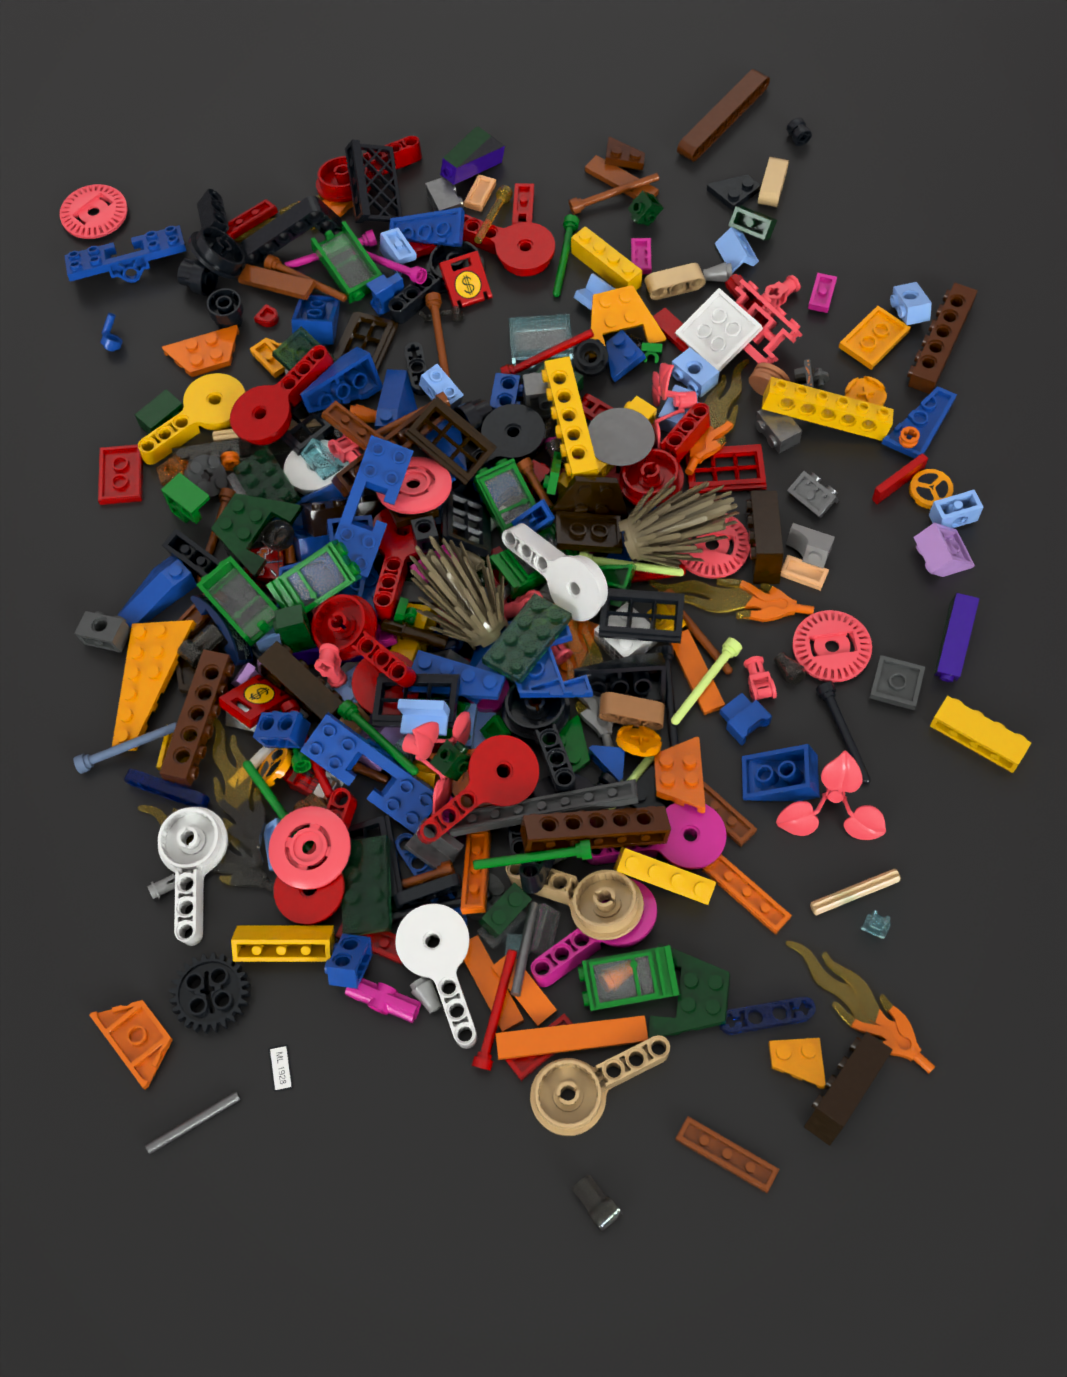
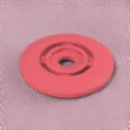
M93 184L72 192L62 203L59 215L63 227L71 235L82 239H96L107 236L117 230L126 219L128 207L125 197L119 190L108 185ZM93 208L99 209L97 215L91 216L88 214Z
M412 457L395 505L384 502L386 495L376 492L379 501L392 511L403 514H420L431 511L445 502L452 490V480L448 470L439 465L435 460L425 457ZM410 481L420 483L416 488H409L407 486Z
M733 516L726 518L725 523L731 521L738 523L726 526L725 530L696 537L715 535L716 537L727 536L728 538L715 540L719 544L717 549L710 550L706 547V542L695 544L697 549L703 550L701 553H676L689 554L693 558H702L705 562L679 561L685 565L689 572L700 577L715 579L732 575L745 564L750 553L749 534L744 525ZM730 540H732L734 547L731 555L728 554Z
M825 610L811 614L798 625L794 633L792 648L797 663L807 674L821 681L835 683L853 679L866 668L872 654V641L864 625L853 616L840 611ZM846 636H848L851 639L854 646V652H850V642ZM810 640L814 641L813 650L816 655L815 657L811 651ZM828 641H834L838 644L839 649L835 652H830L826 649L825 644Z
M317 806L296 809L277 824L271 835L268 848L270 864L276 875L283 882L294 888L311 890L323 887L341 874L349 860L351 852L349 831L344 822L328 809ZM306 825H310L309 828L301 829ZM314 841L316 850L312 854H305L303 852L304 843ZM325 857H328L322 865L315 869L309 870V867L318 865L324 860Z

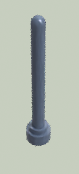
M177 722L93 755H85L83 753L73 758L74 765L80 774L90 771L95 763L174 733Z

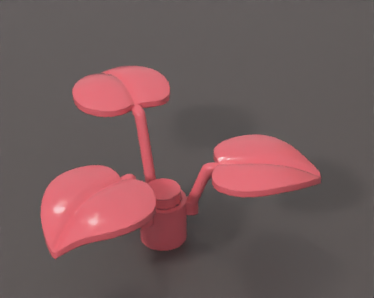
M666 363L660 364L659 374L656 371L652 374L653 403L656 407H659L660 396L662 400L671 397L673 398V406L678 407V410L656 419L654 424H651L655 434L652 449H660L661 432L659 423L679 413H685V409H690L697 403L695 391L676 392L668 390L674 365Z
M463 711L458 715L453 725V737L450 739H437L439 724L431 721L413 729V734L408 733L403 740L402 749L404 752L416 755V760L421 761L440 776L434 788L432 815L448 803L452 794L453 783L451 778L444 776L426 759L431 755L434 743H444L446 740L455 744L457 741L464 745L467 743L471 731L470 712Z
M846 750L823 768L821 780L826 787V792L822 794L817 808L813 810L812 805L807 801H797L783 809L776 820L777 826L793 835H809L818 828L819 819L816 815L820 812L826 799L833 803L841 801L844 803L847 813L850 815L844 821V828L850 836L859 840H873L886 833L885 818L879 809L871 805H863L858 807L853 813L849 806L845 792L852 793L860 788L862 785V772L856 760Z

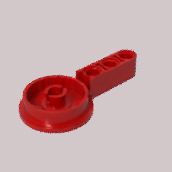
M407 136L384 145L393 147L396 170L415 163L422 158L420 140L417 136ZM368 152L363 154L368 161L372 158ZM379 152L378 155L387 163L388 154L386 152ZM346 156L328 160L318 170V179L316 181L318 194L325 200L332 202L352 201ZM375 159L370 162L378 171L383 167ZM367 167L364 169L365 175L370 179L375 176ZM385 168L381 171L382 175L389 173ZM370 186L367 187V193L371 190Z
M465 214L463 240L470 242L477 248L497 255L504 268L510 273L517 276H533L544 271L550 264L555 253V240L551 232L544 226L532 222H520L506 228H500Z
M314 346L277 384L254 387L243 393L236 400L230 413V424L239 438L254 445H267L277 441L286 433L292 419L290 402L295 407L302 400L300 394L334 363L325 346Z
M694 404L660 443L661 449H651L650 453L641 461L623 467L619 479L620 489L629 502L637 505L644 494L646 495L651 487H653L654 491L645 502L646 504L674 476L675 481L668 488L676 485V489L656 507L682 490L684 473L680 462L711 425L710 409L707 404Z
M386 508L373 519V527L376 520L387 523L378 549L385 558L373 597L375 613L380 620H390L395 616L408 570L407 562H412L410 556H414L416 560L420 559L415 549L416 545L411 525L397 529Z
M339 594L326 599L317 608L312 619L311 630L318 649L324 643L333 644L339 648V656L342 661L363 656L399 686L408 688L415 683L416 672L376 639L377 617L375 610L369 602L356 595ZM341 623L346 626L345 629L339 627Z
M391 651L409 667H412L413 662L409 658L398 652ZM364 658L353 672L352 692L357 703L365 711L373 714L377 678L379 673L382 672ZM392 686L391 689L385 690L384 698H402L403 687ZM420 693L408 694L407 698H418ZM384 702L382 714L400 715V711L397 708L398 702ZM434 743L432 753H437L440 746L444 743Z
M497 735L481 742L473 751L469 760V782L467 787L419 826L417 830L418 839L425 844L435 842L482 803L507 807L519 804L528 798L534 791L539 779V764L532 749L522 740L509 735ZM497 767L508 768L506 778H502L497 774ZM462 796L470 798L471 806L469 808L462 806L460 802ZM443 811L452 813L453 821L451 823L443 820ZM425 826H431L434 829L435 835L433 838H428L424 835L423 829Z
M337 788L332 792L326 809L335 813L344 822L347 829H349L357 807V800L347 789ZM348 797L347 802L344 805H340L341 799ZM315 842L313 843L311 850H309L305 854H312L316 850ZM325 857L324 860L318 865L309 867V870L315 869L322 865L328 857ZM342 872L335 880L323 887L317 888L315 893L308 896V890L294 888L283 882L278 876L274 883V899L279 911L287 919L301 925L317 924L331 917L341 905L345 891Z

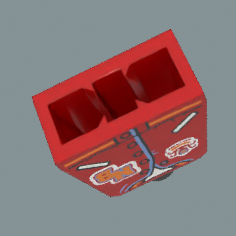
M283 543L249 550L267 561L257 579L250 574L245 566L239 564L259 588L268 589L266 584L279 577L280 567L286 566Z

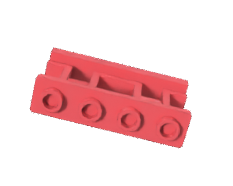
M741 279L739 281L741 285L735 287V290L741 296L735 302L752 317L759 311L768 320L752 341L759 345L766 338L769 344L763 351L769 356L765 358L750 342L743 350L758 364L762 362L773 364L779 359L772 352L786 337L792 343L796 341L797 337L800 338L803 335L799 331L801 326L793 319L788 321L784 317L786 313L779 306L774 308L771 305L773 301L765 293L760 295L757 292L759 288L752 281L747 283ZM746 290L755 296L763 306L760 307L755 302L747 310L744 305L750 297L745 293ZM773 316L778 317L792 331L788 333L782 328L775 336L771 331L778 323L773 319Z

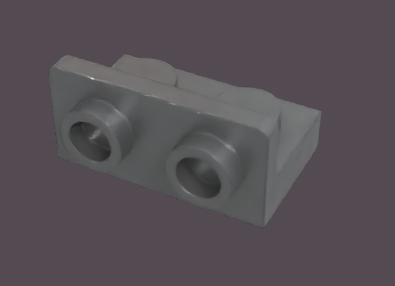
M803 471L787 491L821 518L834 502L837 504L840 501L836 497L838 492L829 485L825 488L820 484L822 479L815 473L811 472L808 474Z

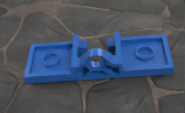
M180 225L168 226L163 230L149 231L144 235L132 237L131 241L134 249L141 248L140 251L112 258L111 255L117 254L113 242L101 246H91L82 251H72L64 255L69 281L109 272L111 278L119 277L129 283L137 282L143 271L150 268L149 261L187 251ZM128 269H135L137 271L134 276L126 275Z
M373 435L369 439L333 541L338 539L339 542L346 546L348 549L347 555L351 561L356 562L361 570L360 575L366 578L369 577L387 523L376 520L375 526L371 527L355 521L354 517L359 502L363 496L364 489L367 488L386 495L384 502L395 505L414 452ZM328 554L325 563L336 566Z
M329 712L300 750V752L347 786H350L357 776L351 770L362 755L388 772L392 777L381 792L374 788L367 797V800L414 834L425 817L428 818L433 811V787L416 775H411L381 746L369 738L366 740Z

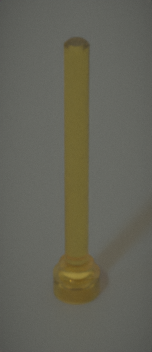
M503 185L497 190V200L475 236V243L480 244L483 241L502 205L508 203L512 198L513 192L510 187Z

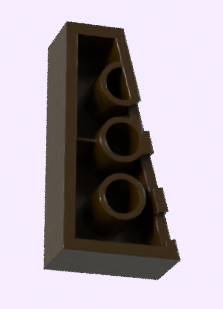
M751 491L750 500H746V513H750L747 516V528H750L748 541L751 544L750 560H752L753 584H780L784 552L777 491Z
M376 493L375 496L363 495L355 516L372 515L373 520L378 513L387 507L379 501ZM340 498L300 504L303 509L301 511L303 529L313 537L327 535V519L341 518L348 499Z
M276 641L257 659L258 673L263 677L267 675L272 684L278 688L283 687L285 694L302 703L301 709L318 724H320L328 712L334 717L338 714V708L343 703L341 695L335 690L330 691L325 686L326 682L319 675L314 676L309 671L310 667L302 659L298 661L292 655L293 651L286 644L281 645Z
M868 1032L865 1033L862 1039L856 1037L849 1048L853 1053L849 1058L847 1056L843 1057L837 1066L840 1073L837 1077L833 1074L824 1086L828 1091L824 1096L818 1095L811 1106L815 1110L804 1126L805 1129L829 1146L843 1129L893 1050Z

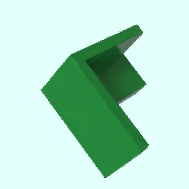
M179 472L161 491L170 511L184 523L191 520L197 524L202 519L199 509L210 497Z

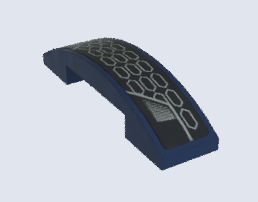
M192 595L190 599L200 614L210 615L228 641L224 649L230 655L235 665H245L248 662L252 664L253 654L251 646L205 595ZM217 599L233 617L234 613L223 602ZM236 619L237 623L242 627V625H241V623L239 622V620Z

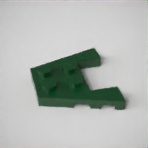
M235 493L211 529L250 574L257 579L267 561L249 551L273 515L293 525L303 509L299 504Z
M658 943V947L666 946L664 944ZM671 948L674 968L681 969L676 1018L650 1016L648 1039L657 1035L663 1037L675 1036L690 1030L696 1031L726 1024L730 972Z

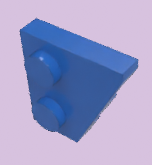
M620 330L606 342L610 374L615 383L646 359L645 354L623 330Z

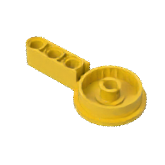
M221 373L204 375L193 381L185 391L183 410L139 441L138 449L143 461L149 465L158 463L200 433L199 426L208 430H222L231 427L230 413L236 400L245 393L243 385L236 378Z

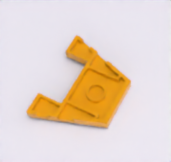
M633 285L593 294L591 329L594 337L590 339H598L605 346L603 335L643 326L647 343L659 344L666 342V336ZM588 354L589 360L597 359L595 354Z

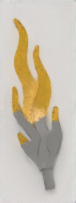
M568 617L567 623L573 641L566 642V644L573 652L577 668L602 663V654L588 630V622L585 621L582 627V636L588 648L587 654L578 638L577 621ZM568 659L566 661L567 679L570 680L574 678V668L572 661ZM578 697L581 702L577 701L575 707L580 717L597 733L599 738L602 737L604 746L614 747L611 739L613 722L604 721L599 718L600 697Z

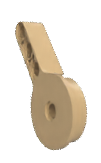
M521 864L506 866V873L511 884L515 882L522 889L520 875H515L519 873ZM551 868L541 891L534 893L535 895L569 906L577 928L583 934L597 940H613L626 935L639 923L644 910L643 896L637 884L626 875L614 870L596 871L578 882L576 876Z
M653 1036L595 1067L574 1058H562L550 1062L538 1072L531 1086L530 1102L536 1119L550 1132L562 1136H575L590 1130L599 1121L604 1112L608 1091L667 1060L670 1052L669 1041L663 1036ZM660 1044L665 1048V1052L657 1055L652 1051V1046ZM634 1055L640 1056L643 1063L640 1066H633L629 1062L630 1057ZM612 1066L617 1067L621 1073L618 1077L613 1078L608 1076L607 1069ZM566 1089H571L574 1091L575 1097L567 1101L561 1098V1093Z

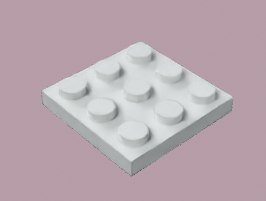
M718 288L675 334L720 372L763 327Z

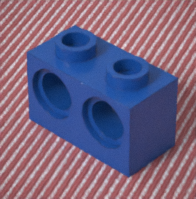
M495 374L490 400L493 410L507 404H521L519 397H523L524 388L523 384H521L520 375Z
M298 711L261 712L253 738L265 748L302 749L311 723Z
M342 933L339 942L334 944L331 958L327 959L325 963V974H328L329 985L358 989L373 956L371 937Z

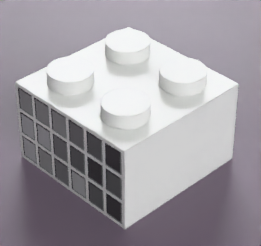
M626 602L616 611L628 612L629 603ZM633 608V613H639ZM609 616L608 626L626 627L627 616ZM632 617L631 628L650 629V623L645 618ZM599 625L594 629V642L613 660L636 654H645L657 644V642L599 638Z

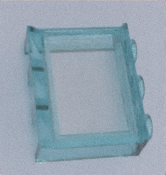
M570 314L509 318L513 365H516V360H527L572 338ZM573 347L551 358L557 359V357L570 356L571 364L574 366Z

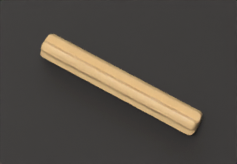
M892 869L811 902V910L814 915L829 911L898 883L901 879L897 869Z

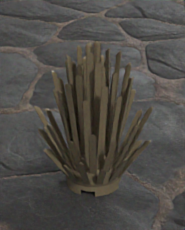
M675 476L645 504L654 491L653 487H651L648 493L644 494L628 518L619 521L620 532H625L623 534L624 544L631 560L634 563L644 560L680 569L679 565L681 564L679 560L705 562L702 558H693L689 554L676 553H701L703 550L697 549L696 545H687L728 538L727 536L716 537L715 535L689 539L725 530L726 526L738 523L736 521L725 523L726 518L739 514L737 511L726 514V512L737 508L738 505L736 503L731 504L734 502V498L720 499L731 495L732 491L715 496L716 491L723 489L724 485L700 495L697 492L709 486L710 482L705 481L684 493L682 491L677 492L651 511L676 489V485L668 488L675 481Z
M429 536L431 544L440 555V559L432 549H429L427 555H425L417 545L415 546L416 552L426 570L414 556H410V559L436 591L413 569H410V572L420 582L415 578L410 579L442 610L422 597H418V600L430 607L442 618L428 610H416V612L441 624L439 626L443 628L431 626L429 627L431 630L467 642L473 650H476L475 646L481 645L483 648L487 647L502 636L500 631L504 626L506 628L509 626L508 621L504 617V576L501 578V583L495 587L493 569L491 568L488 554L486 557L487 568L485 565H482V572L488 592L487 596L472 559L469 558L462 541L459 545L462 549L463 559L452 540H449L451 547L445 538L442 540L450 554L449 556L439 546L435 538Z

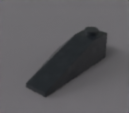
M662 652L636 654L574 669V678L587 675L593 696L600 697L602 693L614 692L658 701L665 705L666 663Z

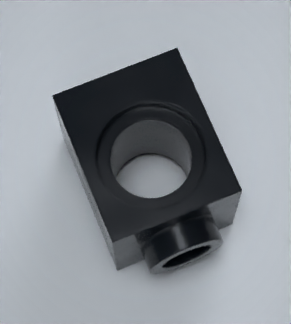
M433 516L411 520L415 545L419 546L423 553H428L429 549L436 551L429 539V536H432L439 544V536Z

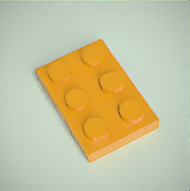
M877 306L839 343L838 348L872 370L909 333L911 327L880 306Z

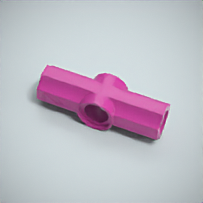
M362 978L358 989L346 987L345 991L346 996L367 1004L369 1008L384 1015L389 1013L410 1023H413L417 1018L421 1007V1002L398 993L395 988L380 982L376 984Z

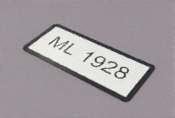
M288 1045L270 1047L268 1051L273 1091L279 1092L292 1089L293 1080Z

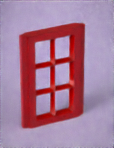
M761 444L721 446L718 452L707 458L711 459L710 468H696L692 475H687L688 489H691L703 483L696 482L695 473L712 472L713 481H708L710 482L709 486L697 493H707L724 485L723 489L716 492L766 490L767 488ZM689 452L685 455L686 467L690 461ZM755 456L756 465L738 466L737 457ZM733 457L734 466L716 467L715 458ZM756 469L757 478L740 479L739 470ZM734 471L735 480L718 481L717 472Z

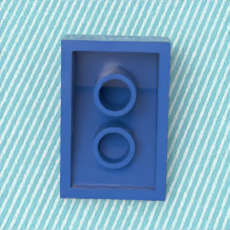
M310 295L307 300L299 299L291 319L293 343L301 345L313 343L323 346L334 344L340 300L330 295Z
M809 744L742 756L743 799L751 801H803L820 798L818 755Z

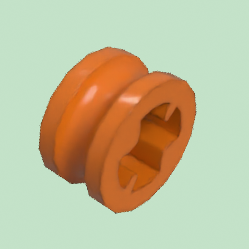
M911 426L903 428L899 436L900 445L905 448L915 447L920 438L919 431ZM908 435L912 436L911 440L907 439Z
M227 451L221 454L220 460L225 470L233 471L240 467V457L237 452Z

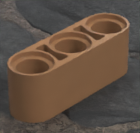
M614 692L601 694L599 718L601 720L623 725H633V727L638 728L639 726H645L652 730L663 728L665 710L663 703Z

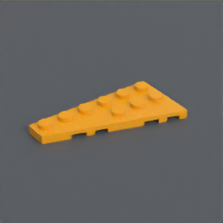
M194 620L132 624L112 747L145 734L150 715L158 707L157 701L160 694H164L179 663L177 659L180 652L188 644L187 638L190 631H194L197 625ZM138 747L128 751H137Z

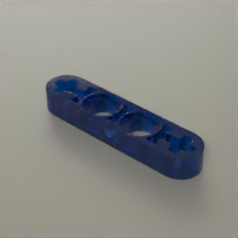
M129 769L124 778V781L133 787L190 807L207 808L210 802V798L203 793L135 769Z
M797 997L727 1010V1017L731 1016L732 1020H739L741 1018L740 1014H744L743 1021L745 1026L742 1027V1021L736 1022L734 1028H730L729 1024L719 1026L724 1033L733 1035L806 1022L814 1016L816 1005L811 998ZM801 1003H804L805 1007H810L807 1015H804L803 1011H797L793 1014L795 1018H791V1008L789 1005H792V1010L799 1009ZM776 1007L783 1008L786 1011V1018L783 1020L776 1019L773 1016V1009ZM753 1011L759 1012L762 1016V1022L759 1024L751 1023L748 1019V1014Z

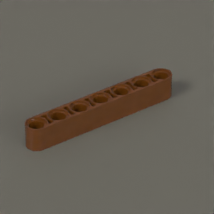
M755 69L750 70L682 138L678 144L677 153L695 162L764 93L769 85L770 78Z

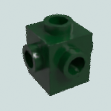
M642 190L627 209L632 214L631 218L635 223L649 226L664 208L653 194Z
M446 740L430 763L444 776L458 781L462 774L467 771L471 756L467 753L469 749L461 742L457 741L455 744Z

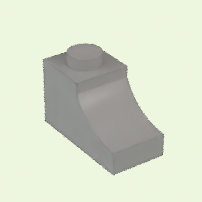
M793 523L786 545L796 549L802 555V562L824 568L835 537Z

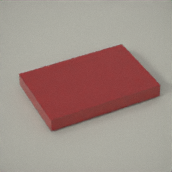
M138 444L100 448L99 504L142 501L143 459L138 449Z

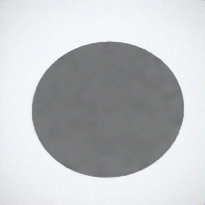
M613 408L603 411L588 426L595 457L610 465L627 466L635 464L644 459L654 445L655 434L651 423L644 415L632 409Z

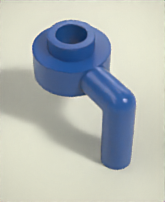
M108 313L102 329L100 342L103 348L114 352L115 350H120L123 340L110 333L116 315Z

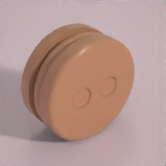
M762 362L756 365L753 373L750 375L749 384L754 391L763 396L771 377L790 381V379L779 367Z

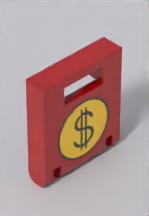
M478 250L439 263L454 311L459 309L457 301H460L461 308L485 301L483 292H485L487 299L492 298ZM468 259V267L453 271L451 264Z
M258 674L220 696L219 706L251 729L257 725L261 712L280 711V706L292 698ZM237 700L250 710L244 712L237 706Z

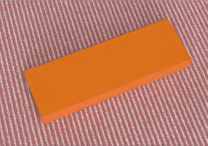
M506 955L491 966L499 977H501ZM517 958L515 959L513 971L508 986V989L510 991L512 989ZM525 970L521 995L514 997L538 1026L556 1012L557 1009Z

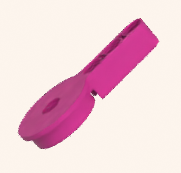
M674 803L666 808L671 826L667 844L648 845L646 848L639 846H627L625 848L649 857H657V854L660 853L668 862L682 869H700L712 864L721 855L726 843V828L720 815L707 804H705V813L697 812L698 808L685 804L683 807ZM689 834L696 839L688 841L684 838V835ZM599 848L601 850L600 854L591 853L592 859L586 860L592 865L614 863L620 851L614 848Z
M631 879L639 887L644 900L643 914L635 928L626 935L613 940L593 939L583 934L577 928L532 962L531 972L535 983L542 988L551 986L581 964V961L588 959L600 950V943L602 942L612 947L624 948L642 941L652 930L657 918V904L652 892L641 882ZM581 941L588 942L584 946L577 945ZM562 955L568 956L565 960H558ZM541 970H548L544 975L538 974Z

